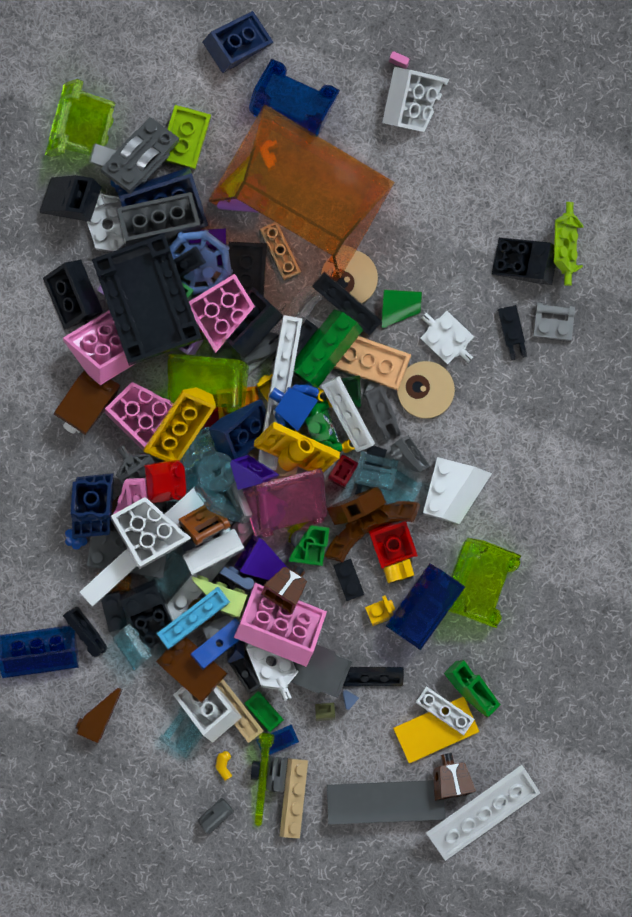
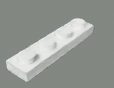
M340 376L323 383L321 386L356 452L373 446L375 442Z

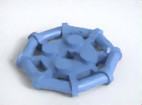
M206 229L198 232H180L169 246L173 259L197 246L206 263L184 276L185 279L191 281L190 285L181 280L194 290L193 295L204 293L227 279L233 273L228 251L230 249L229 246L223 244ZM201 239V243L190 244L189 240ZM206 241L211 243L217 249L214 251L213 249L211 250L210 248H208V245L205 244ZM183 244L185 249L180 254L175 252ZM218 255L222 256L223 266L218 265ZM218 271L221 275L214 282L211 277ZM206 281L208 286L194 287L195 282Z

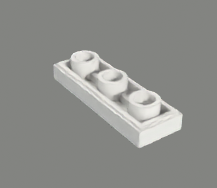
M427 686L415 702L462 735H465L475 720ZM443 707L448 708V714H442L441 710Z

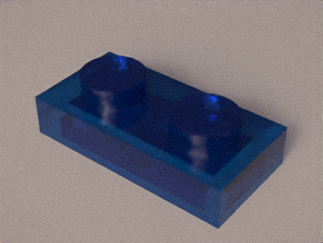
M292 724L256 739L263 757L299 742Z

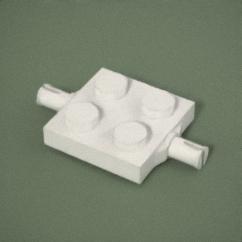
M448 311L436 320L425 313L424 315L428 319L424 316L421 319L429 327L420 339L447 364L459 355L469 363L470 360L465 355L471 360L473 356L465 349L474 336Z

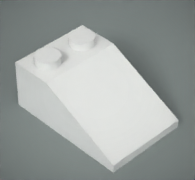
M183 686L173 694L202 735L211 742H214L242 718L217 686L202 703Z

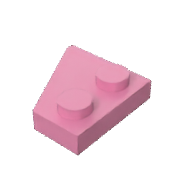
M133 478L124 481L122 492L113 514L144 497L148 499L145 478Z

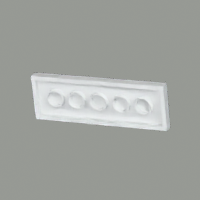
M521 765L426 832V834L446 861L535 798L540 792L525 768Z

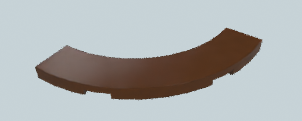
M396 501L395 503L384 504L366 516L345 525L346 528L333 539L324 556L327 559L344 562L354 544L369 531L392 522L404 521L414 523L421 505L418 502Z

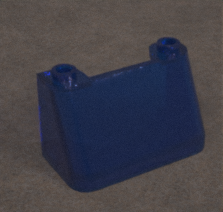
M271 59L253 89L249 111L254 116L305 140L316 141L340 90L332 85H324L320 91L286 76L287 68L282 62Z

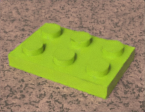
M178 105L174 106L167 130L179 138V143L169 152L170 156L165 162L196 170L211 120L210 114Z

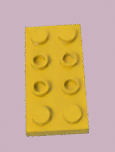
M273 422L254 441V447L278 457V463L285 471H292L298 466L320 476L340 457L339 451L276 422Z

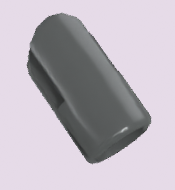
M269 756L266 791L284 793L288 758L284 757L282 759L281 757Z
M220 798L198 819V823L207 834H210L234 810L223 798Z

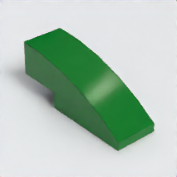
M464 660L455 661L444 672V675L458 692L484 716L489 717L501 705L481 676L474 675Z

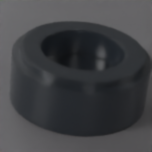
M253 760L251 780H259L260 761Z

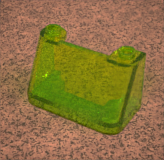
M168 354L167 399L174 403L182 390L197 387L213 394L216 407H222L227 409V413H232L245 406L249 365L236 359Z
M467 538L462 545L442 604L443 610L489 627L497 628L502 616L496 605L507 573L514 572L519 568L521 555L484 540Z

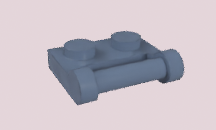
M224 566L221 571L223 576L248 591L253 589L255 584L253 579H244L239 576L241 572L234 567L226 568Z

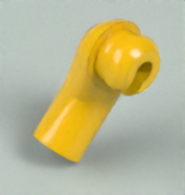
M227 751L218 754L215 765L216 770L224 781L232 777L227 768V763L231 759V755Z

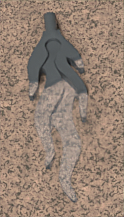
M330 268L327 272V274L331 277L333 274V268ZM310 285L300 290L290 306L281 314L302 318L303 324L317 302L324 297L321 294L314 296L304 309L300 311L304 302L317 292ZM283 301L275 308L281 312L286 307V303ZM282 319L245 358L242 355L240 356L242 359L231 369L236 375L247 364L250 365L267 359L276 353L278 340L273 344L271 343L279 337Z

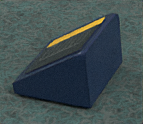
M239 640L227 650L228 663L245 657V642Z

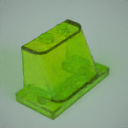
M80 79L64 83L45 155L50 157L64 154L66 149L91 156L94 144L106 146L109 140L108 130L114 121L112 115L116 102L83 91L84 81Z

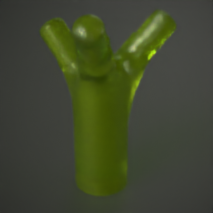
M306 516L293 524L284 525L285 528H290L288 530V533H290L289 543H291L292 534L310 522Z

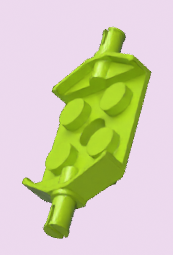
M566 202V213L555 219L554 264L564 274L565 286H572V274L583 267V265H576L578 257L577 228H584V226L573 213L574 202Z

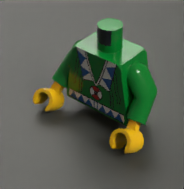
M327 398L316 403L309 416L305 419L311 439L339 452L349 453L355 448L349 445L351 443L350 439L342 444L339 442L328 409L333 408L329 399Z

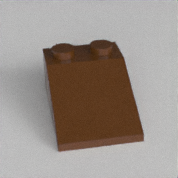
M84 370L61 401L54 415L86 435L104 413L105 408L115 399L120 385L112 379L99 385Z
M185 637L172 648L166 649L156 663L202 703L228 673L214 661L203 670L191 657V653L198 646Z

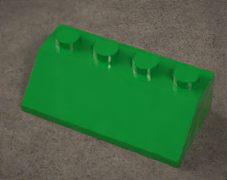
M334 309L295 359L293 374L310 386L318 388L363 331L361 326L345 313Z

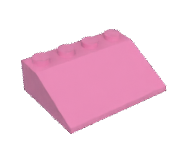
M110 310L63 337V341L78 362L99 385L104 384L133 366H129Z
M255 583L234 638L307 667L314 652L327 611L299 600L293 614L262 596L261 593L264 586Z

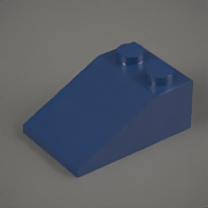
M252 11L211 31L202 43L221 72L224 73L272 44L273 40Z
M261 399L221 417L209 428L220 460L231 462L234 459L247 455L255 448L254 441L263 432L266 409Z

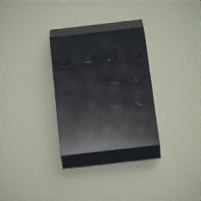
M165 234L92 259L129 366L202 340Z

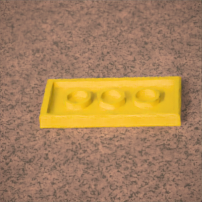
M464 697L450 702L473 718ZM443 707L441 710L444 715L449 712L447 707ZM430 712L393 728L408 763H412L480 732L474 720L465 735H462Z

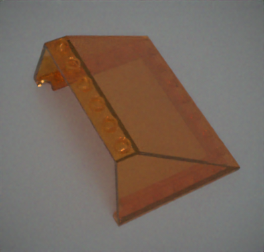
M264 104L208 201L217 206L219 201L226 200L230 202L231 199H238L330 254L331 257L328 262L333 263L335 266L332 275L340 279L395 182Z

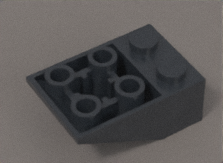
M78 175L51 177L40 213L91 222L102 187L90 177Z
M499 237L492 275L552 285L556 267L554 264V244L551 242Z
M156 579L121 593L120 602L143 651L162 644L163 642L157 633L170 624L173 619Z

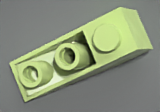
M198 575L197 578L192 576V581L205 595L220 587L230 601L220 611L223 614L241 620L248 601V596L245 594L246 591L239 588H234V590L228 589L226 584L216 581V584L208 582L209 579L204 576Z

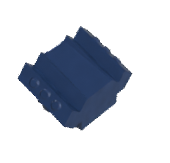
M114 473L76 477V481L73 482L71 500L72 538L110 535Z

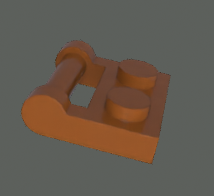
M212 502L178 519L180 526L190 535L196 545L201 544L204 539L220 530H226L231 527L228 519ZM216 521L219 522L201 533L197 532Z

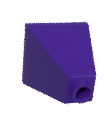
M252 535L245 547V551L241 553L234 565L235 569L244 574L270 580L283 567H287L263 539Z

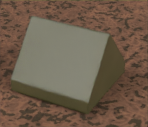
M334 703L315 704L316 721L335 720Z

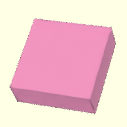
M393 51L389 62L407 69L410 59Z

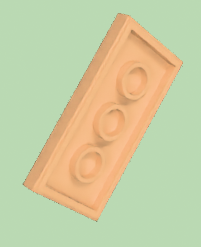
M358 336L334 369L354 376L360 375V378L399 391L411 359V354Z

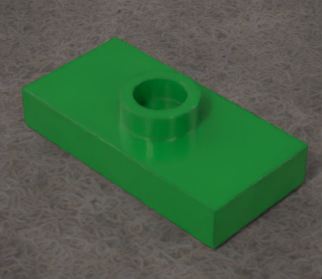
M259 691L244 703L269 733L284 721Z

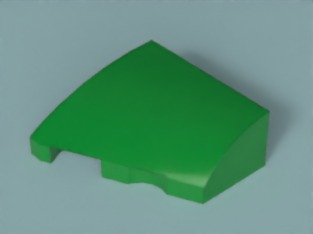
M384 290L381 328H386L389 325L421 313L422 292Z
M310 525L288 561L323 566L325 547L328 545L330 528Z

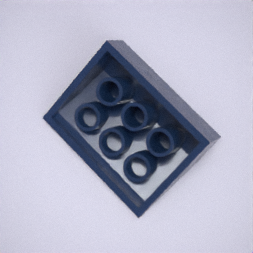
M190 167L148 180L145 183H140L131 194L124 189L117 190L122 207L191 192L200 221V228L208 226Z

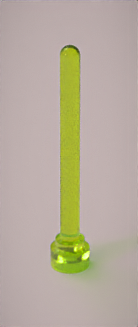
M260 733L258 740L262 749L255 812L256 826L262 825L269 748L274 744L275 735L269 733Z

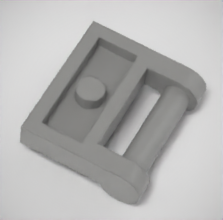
M537 303L533 337L572 341L575 307L569 306V308ZM542 313L568 315V321L541 317Z

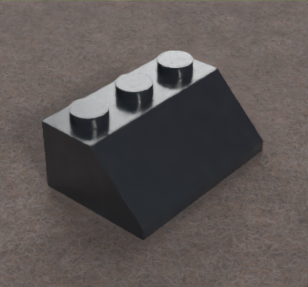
M81 259L65 262L43 277L64 330L92 319L103 312Z
M254 287L247 294L255 307L226 340L244 358L278 324L283 316Z

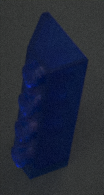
M429 563L390 618L386 627L403 640L421 650L465 586Z
M69 625L0 635V672L2 678L79 668L76 632Z

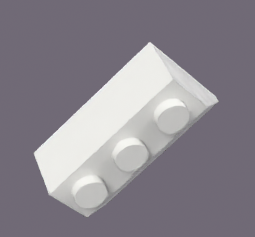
M228 528L220 532L221 536L215 539L211 537L204 541L203 545L186 551L183 557L194 577L245 551L235 529L231 530Z

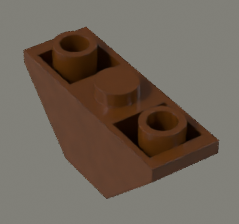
M379 485L333 504L326 509L334 525H339L366 516L384 505L386 500Z

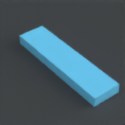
M217 587L159 631L157 635L167 649H170L223 609L230 601L220 587Z

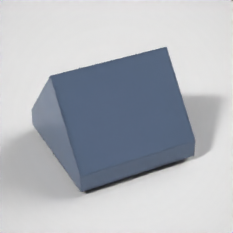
M347 690L343 691L345 709L349 710L359 697Z

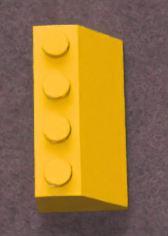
M197 387L182 390L143 451L164 461H180L216 408L213 394Z

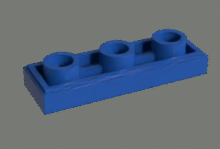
M236 618L191 653V657L203 670L239 641L234 638L239 625ZM220 642L222 646L219 647L216 645V643Z

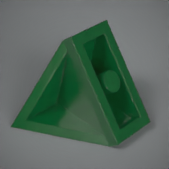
M360 375L341 378L355 407L359 410L361 408Z

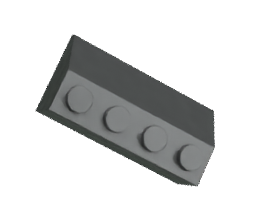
M191 192L117 208L125 247L165 234L167 242L170 243L177 238L180 232L201 231L200 221Z

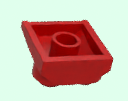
M179 460L144 465L147 497L151 503L181 500L186 495L185 468Z
M407 522L387 523L369 531L381 569L418 556Z

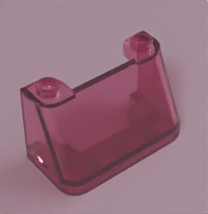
M322 468L260 483L243 491L252 512L250 521L255 537L260 535L263 538L274 535L273 531L308 521L313 522L314 525L325 522L324 518L327 517L325 482Z

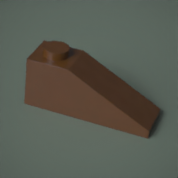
M117 688L89 711L83 719L80 718L75 728L78 729L77 734L100 743L123 689Z

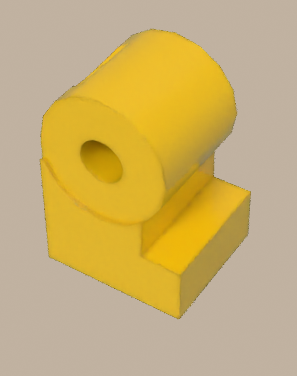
M410 559L383 569L387 583L415 576Z

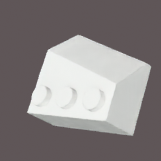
M437 457L422 515L460 524L492 473L474 466Z
M146 497L111 516V521L139 569L170 553L191 539L190 536L185 534Z

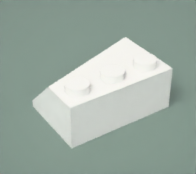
M394 67L382 123L424 132L434 113L432 106L435 100H440L442 85H447L449 79Z

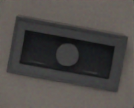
M247 650L245 651V657L229 663L249 694L261 687Z

